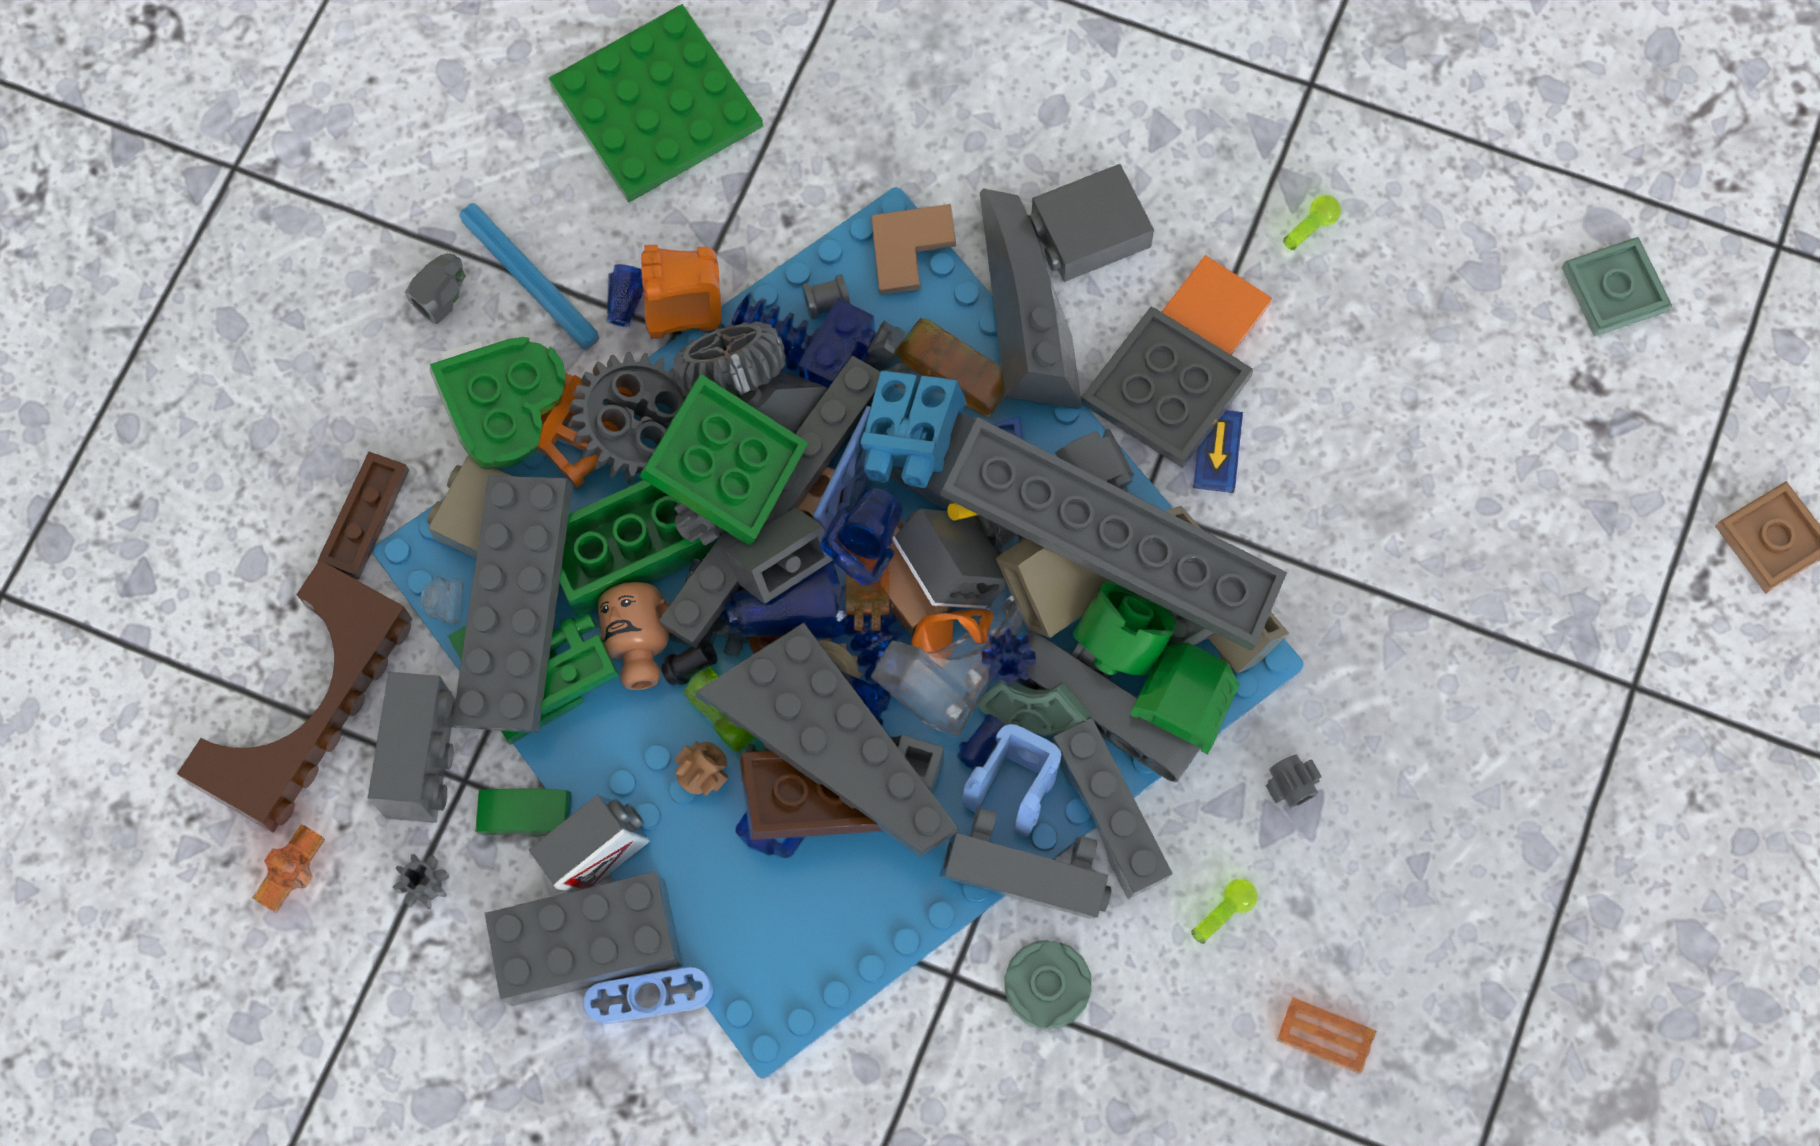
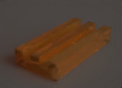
M1292 997L1276 1041L1361 1074L1377 1031ZM1296 1012L1361 1037L1363 1038L1362 1042H1356L1295 1017ZM1290 1028H1296L1356 1052V1059H1351L1289 1034Z

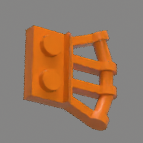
M565 372L566 379L562 401L552 410L541 415L542 432L538 452L546 455L577 489L585 483L583 478L596 469L595 465L599 457L595 454L590 457H583L572 465L554 446L558 439L582 451L588 445L587 442L574 443L577 432L566 427L572 415H576L569 411L572 400H576L573 396L576 386L582 385L581 378L578 376H572ZM617 387V390L622 395L627 397L634 396L628 388ZM609 421L602 422L607 430L619 431V428L614 423Z

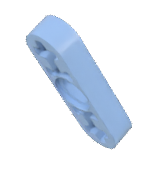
M694 967L599 982L591 986L586 992L584 1009L591 1019L602 1024H613L695 1010L704 1007L710 1001L713 994V983L706 973ZM689 977H693L694 981L703 984V989L696 991V999L691 1000L685 993L673 994L672 997L675 1004L669 1005L670 991L665 982L666 980L672 979L671 987L673 988L687 986ZM648 983L656 984L660 990L658 1003L652 1008H642L637 1001L639 989ZM628 987L627 1001L632 1009L630 1012H626L627 1005L623 1003L609 1006V1014L605 1015L603 1010L595 1008V1002L602 1000L603 992L606 991L607 995L612 998L626 997L623 988Z

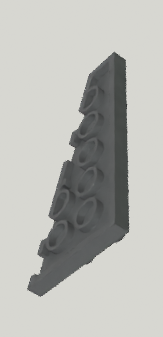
M804 623L696 691L697 699L707 706L712 705L728 717L727 720L739 729L743 727L764 742L766 748L815 783L826 786L840 796L839 800L852 809L855 807L875 821L877 827L919 857H922L957 832L958 827Z

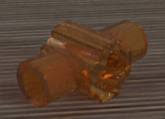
M301 824L285 847L280 849L272 848L266 856L264 862L268 869L267 876L252 899L277 913L291 891L297 888H306L311 881L313 875L310 872V862L325 839L312 829ZM286 864L296 866L292 873L282 872Z

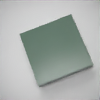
M1639 237L1567 260L1561 267L1594 336L1669 312L1672 307L1671 301Z

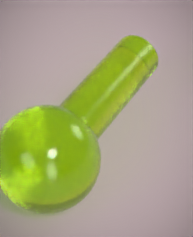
M1331 195L1316 197L1310 205L1309 215L1284 237L1283 242L1285 246L1290 250H1295L1320 226L1335 224L1341 216L1339 201Z
M1238 878L1226 885L1223 892L1224 900L1191 931L1196 941L1204 944L1235 913H1246L1255 907L1258 901V891L1252 882L1247 879Z

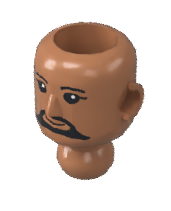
M645 582L615 585L600 595L598 600L601 638L610 656L615 660L623 661L620 680L630 690L648 689L658 684L660 668L654 662L653 657L666 648L669 638V631L664 629L659 623L669 604L664 600L658 588Z

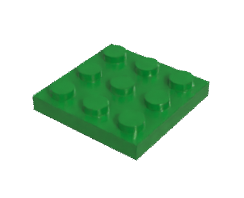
M700 374L639 477L750 546L757 538L806 449L808 442Z

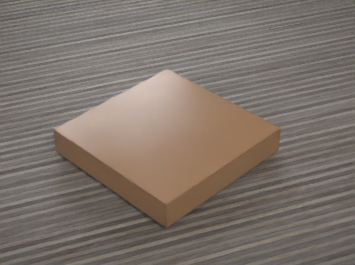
M1787 481L1722 519L1715 526L1765 594L1820 561V524Z

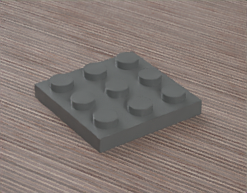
M1151 306L1081 396V401L1085 407L1183 468L1252 377L1253 368Z

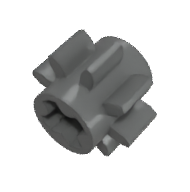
M679 503L674 508L678 513L675 518L676 528L690 542L700 538L706 546L719 538V533L724 531L682 503Z
M1296 754L1279 761L1269 769L1273 778L1268 780V784L1265 786L1275 803L1285 799L1288 806L1294 808L1309 801L1319 793L1315 784L1320 782L1319 779L1322 776L1312 759L1303 763Z
M411 854V863L405 867L396 866L395 869L401 874V882L393 885V889L397 893L408 892L404 899V903L408 907H413L418 900L427 909H431V900L435 899L438 895L441 897L447 896L446 892L441 888V881L448 879L450 876L446 870L434 871L438 866V860L435 856L431 855L425 863L420 861L415 854ZM417 877L422 879L427 877L429 882L426 886L421 884L416 886L414 880Z

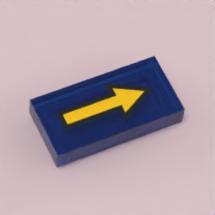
M1226 410L1198 447L1193 488L1234 493L1243 412Z

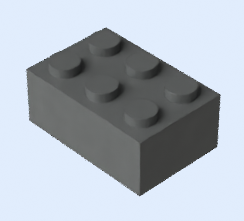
M388 671L368 792V799L386 819L437 823L438 811H444L447 786L443 785L445 769H450L453 763L454 747L452 743H449L451 728H457L452 725L456 699L440 676Z

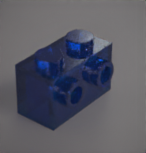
M838 298L798 364L799 376L828 389L852 356L861 360L864 354H869L867 351L876 335L874 315Z

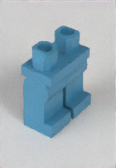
M889 371L880 372L867 420L866 432H863L860 442L866 453L864 472L869 480L885 483L889 481L893 466L904 467L901 477L905 484L912 487L926 488L933 472L942 473L945 463L943 458L947 454L950 445L951 432L957 415H962L966 403L965 396L957 380L921 376L919 381L917 375ZM894 384L903 385L906 389L895 388ZM939 389L944 391L946 394L934 393L933 390Z

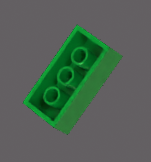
M642 480L569 514L559 582L577 618L598 608L600 595L610 587L630 582L650 584L704 559L719 538L706 546L700 538L693 542L685 539L678 532L675 524V518L678 513L674 508L680 502L647 481Z

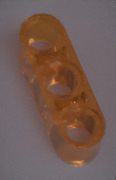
M919 318L904 337L896 352V355L903 363H906L909 368L921 376L957 380L966 399L965 405L981 415L991 416L1005 398L1002 367L928 319Z

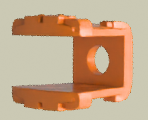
M658 244L644 245V251L641 253L642 286L644 291L646 331L650 334V339L664 338V334L696 328L700 329V331L717 329L721 323V297L716 252L710 247H697V251L660 249Z

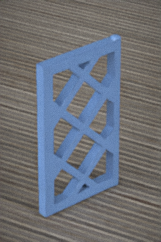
M870 406L866 407L812 516L816 522L823 526L828 543L834 548L838 545L837 530L850 521L869 482L864 472L866 453L860 442L863 432H866ZM862 451L860 465L858 466L859 454ZM844 488L842 502L839 504L841 490Z

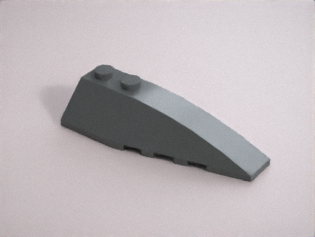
M983 188L980 191V201L1005 397L1078 409L1082 405L1073 338L1048 274L1031 220L1018 195Z

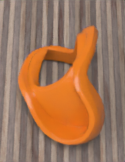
M969 609L924 616L918 623L911 642V650L915 659L922 666H939L951 649L953 622L955 619H958L959 623L967 629L976 644L986 643L994 616L993 612L986 609ZM982 615L979 625L971 618Z

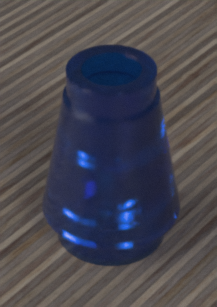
M616 264L614 265L613 272L608 274L606 318L608 323L621 327L630 326L631 319L644 293L642 270L640 268Z

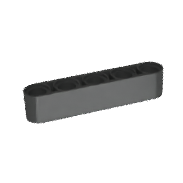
M1027 632L1003 665L1010 676L1024 686L1034 690L1052 689L1064 682L1092 714L1088 719L1093 718L1104 739L1171 782L1176 783L1179 781L1201 749L1139 716L1135 718L1129 715L1136 702V697L1035 632Z

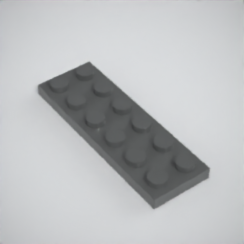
M488 476L452 725L458 728L539 733L541 705L544 697L573 483L567 478Z

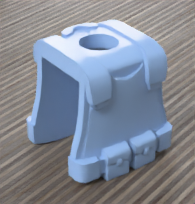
M1009 724L1003 726L996 735L995 741L998 743L983 768L976 766L964 787L962 802L965 803L966 808L973 812L979 809L1006 758L1037 773V778L1020 805L1014 833L1027 838L1033 826L1037 823L1042 797L1045 792L1049 793L1054 786L1061 760V750L1047 739L1018 725Z

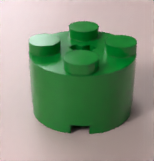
M1106 580L1073 630V636L1095 657L1094 664L1102 672L1115 675L1120 671L1132 675L1146 676L1171 639L1174 632L1173 629L1176 626V618L1172 611L1110 580Z

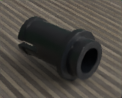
M703 639L696 648L692 646L678 655H668L665 658V662L661 665V671L665 680L670 685L675 686L678 684L683 686L690 681L691 676L716 664L717 654L711 643H706V640Z

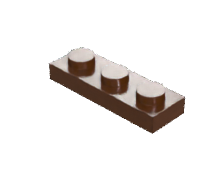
M368 451L317 561L321 560L348 576L359 580L408 475L409 469L406 464Z

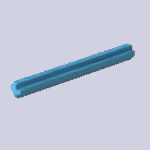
M471 203L461 210L459 216L462 223L582 349L587 350L599 340L598 331L477 204Z

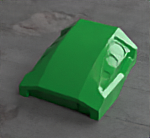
M1190 643L1166 645L1154 663L1129 715L1135 718L1141 717L1201 748L1200 751L1208 755L1240 684L1228 662Z

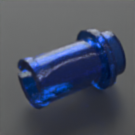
M986 714L984 720L967 742L962 741L959 744L958 759L972 770L976 766L983 767L988 760L987 757L998 743L995 741L996 735L1005 724L997 717Z

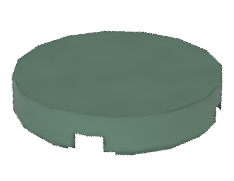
M1049 940L1035 941L1022 947L1010 960L1004 977L1005 997L1012 1012L1025 1024L1039 1029H1059L1074 1022L1086 1009L1091 994V972L1084 958L1070 945Z

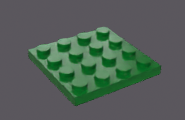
M683 4L548 77L551 87L628 203L763 127L761 116Z

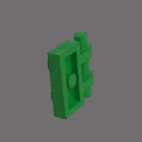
M589 612L575 620L573 617H570L560 622L561 627L552 632L550 652L566 643H569L571 649L551 659L549 657L544 697L541 705L542 715L619 676L603 639L597 634L584 641L583 634L597 628Z

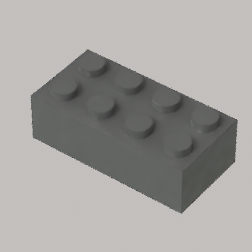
M657 871L485 913L500 1000L511 1006L590 988L599 982L639 976L682 965L666 882Z

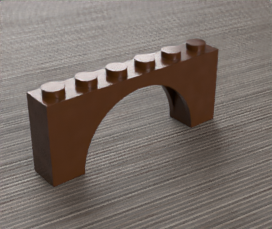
M321 560L318 561L296 594L306 608L314 612L325 622L333 644V675L328 691L320 706L297 730L284 738L266 745L234 748L221 746L200 738L177 773L190 786L274 833L278 825L285 824L291 817L295 808L294 801L302 788H308L315 780L319 770L317 765L326 751L331 752L337 746L342 736L341 728L349 716L356 715L365 701V691L373 680L376 681L383 675L388 665L389 654L396 644L400 645L405 641L411 630L410 622L412 617L403 605Z

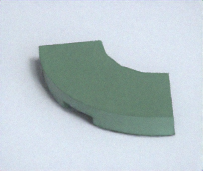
M1008 674L974 703L989 718L1002 726L1014 724L1033 733L1042 734V736L1057 735L1086 721L1092 715L1064 682L1052 689L1034 690L1020 685Z

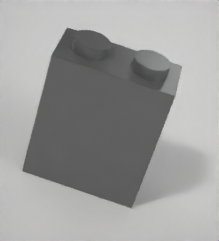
M1121 164L1032 198V213L1028 216L1037 238L1041 236L1047 247L1044 249V253L1049 267L1052 271L1058 269L1064 282L1149 249L1152 246L1154 228Z

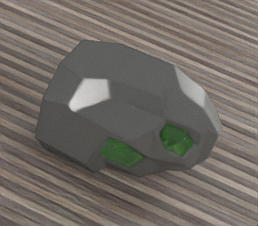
M449 253L438 256L411 280L405 291L413 307L433 324H438L453 310V304L459 298L460 286L466 278L462 260L456 255Z

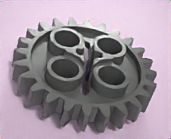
M627 352L623 363H620L614 354L610 355L607 367L599 361L596 362L592 370L593 374L585 372L581 379L582 385H577L573 396L576 400H572L569 411L576 415L572 416L569 427L581 430L577 432L574 443L587 442L588 445L582 456L585 458L595 454L599 457L595 465L597 470L605 464L610 465L611 478H614L619 470L625 471L626 482L630 483L635 473L641 474L655 450L643 445L641 438L651 439L658 445L666 431L665 429L670 425L686 395H683L681 387L677 385L674 377V368L668 372L663 370V358H660L655 365L649 364L648 353H644L640 361L635 362L631 352ZM617 387L628 388L634 396L627 397L622 395L617 390ZM655 404L666 405L672 413H662ZM634 414L641 417L640 421L633 418ZM609 421L614 423L619 428V431L607 430L602 422Z

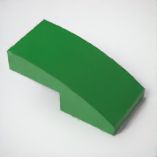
M532 788L479 790L475 832L484 836L522 833L530 837L546 836L569 818L571 792L567 790Z

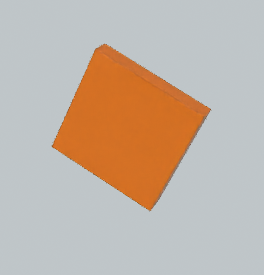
M1205 255L1162 310V313L1232 355L1271 304L1272 297Z

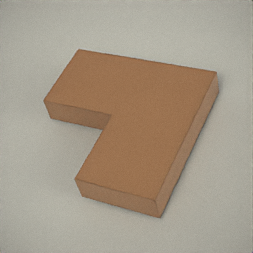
M951 204L871 215L881 295L920 290L917 252L956 246Z

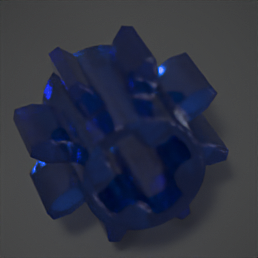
M1007 629L1005 634L997 638L992 635L989 636V647L991 650L982 651V664L990 665L988 668L990 680L998 677L1005 681L1007 686H1011L1012 681H1016L1019 678L1029 679L1026 665L1036 664L1035 651L1028 650L1030 645L1027 635L1019 638L1012 634L1011 629Z

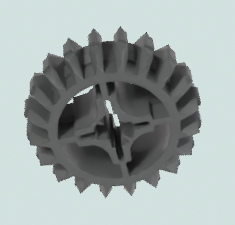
M743 322L735 326L731 324L723 329L717 328L716 331L710 334H703L700 339L692 340L689 346L683 347L674 358V377L678 387H681L683 395L686 396L700 374L733 395L742 396L750 390L756 391L757 387L762 384H768L770 378L776 377L780 373V370L785 366L784 360L786 358L783 351L785 349L781 337H778L776 329L772 328L771 324H762V322H753L751 324Z

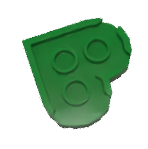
M529 337L510 338L430 364L431 376L458 440L479 467L492 469L494 467L516 466L538 451L542 432L541 415L560 404L566 379L563 361L552 347L547 349L540 343L530 342Z

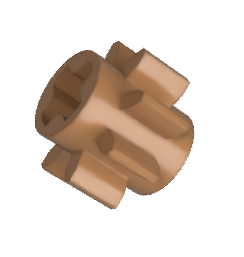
M696 741L692 747L685 745L674 759L680 765L675 771L677 781L683 789L691 794L699 795L703 793L707 796L712 789L718 791L729 778L723 772L728 765L724 752L710 742H702L700 744Z

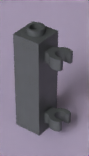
M983 808L976 809L970 836L955 833L949 839L940 873L941 878L1089 919L1098 918L1099 911L1105 912L1111 896V886L1106 885L1108 875L1090 870L1097 848V840L1080 836V838L1076 837L1070 864L989 842L997 812Z

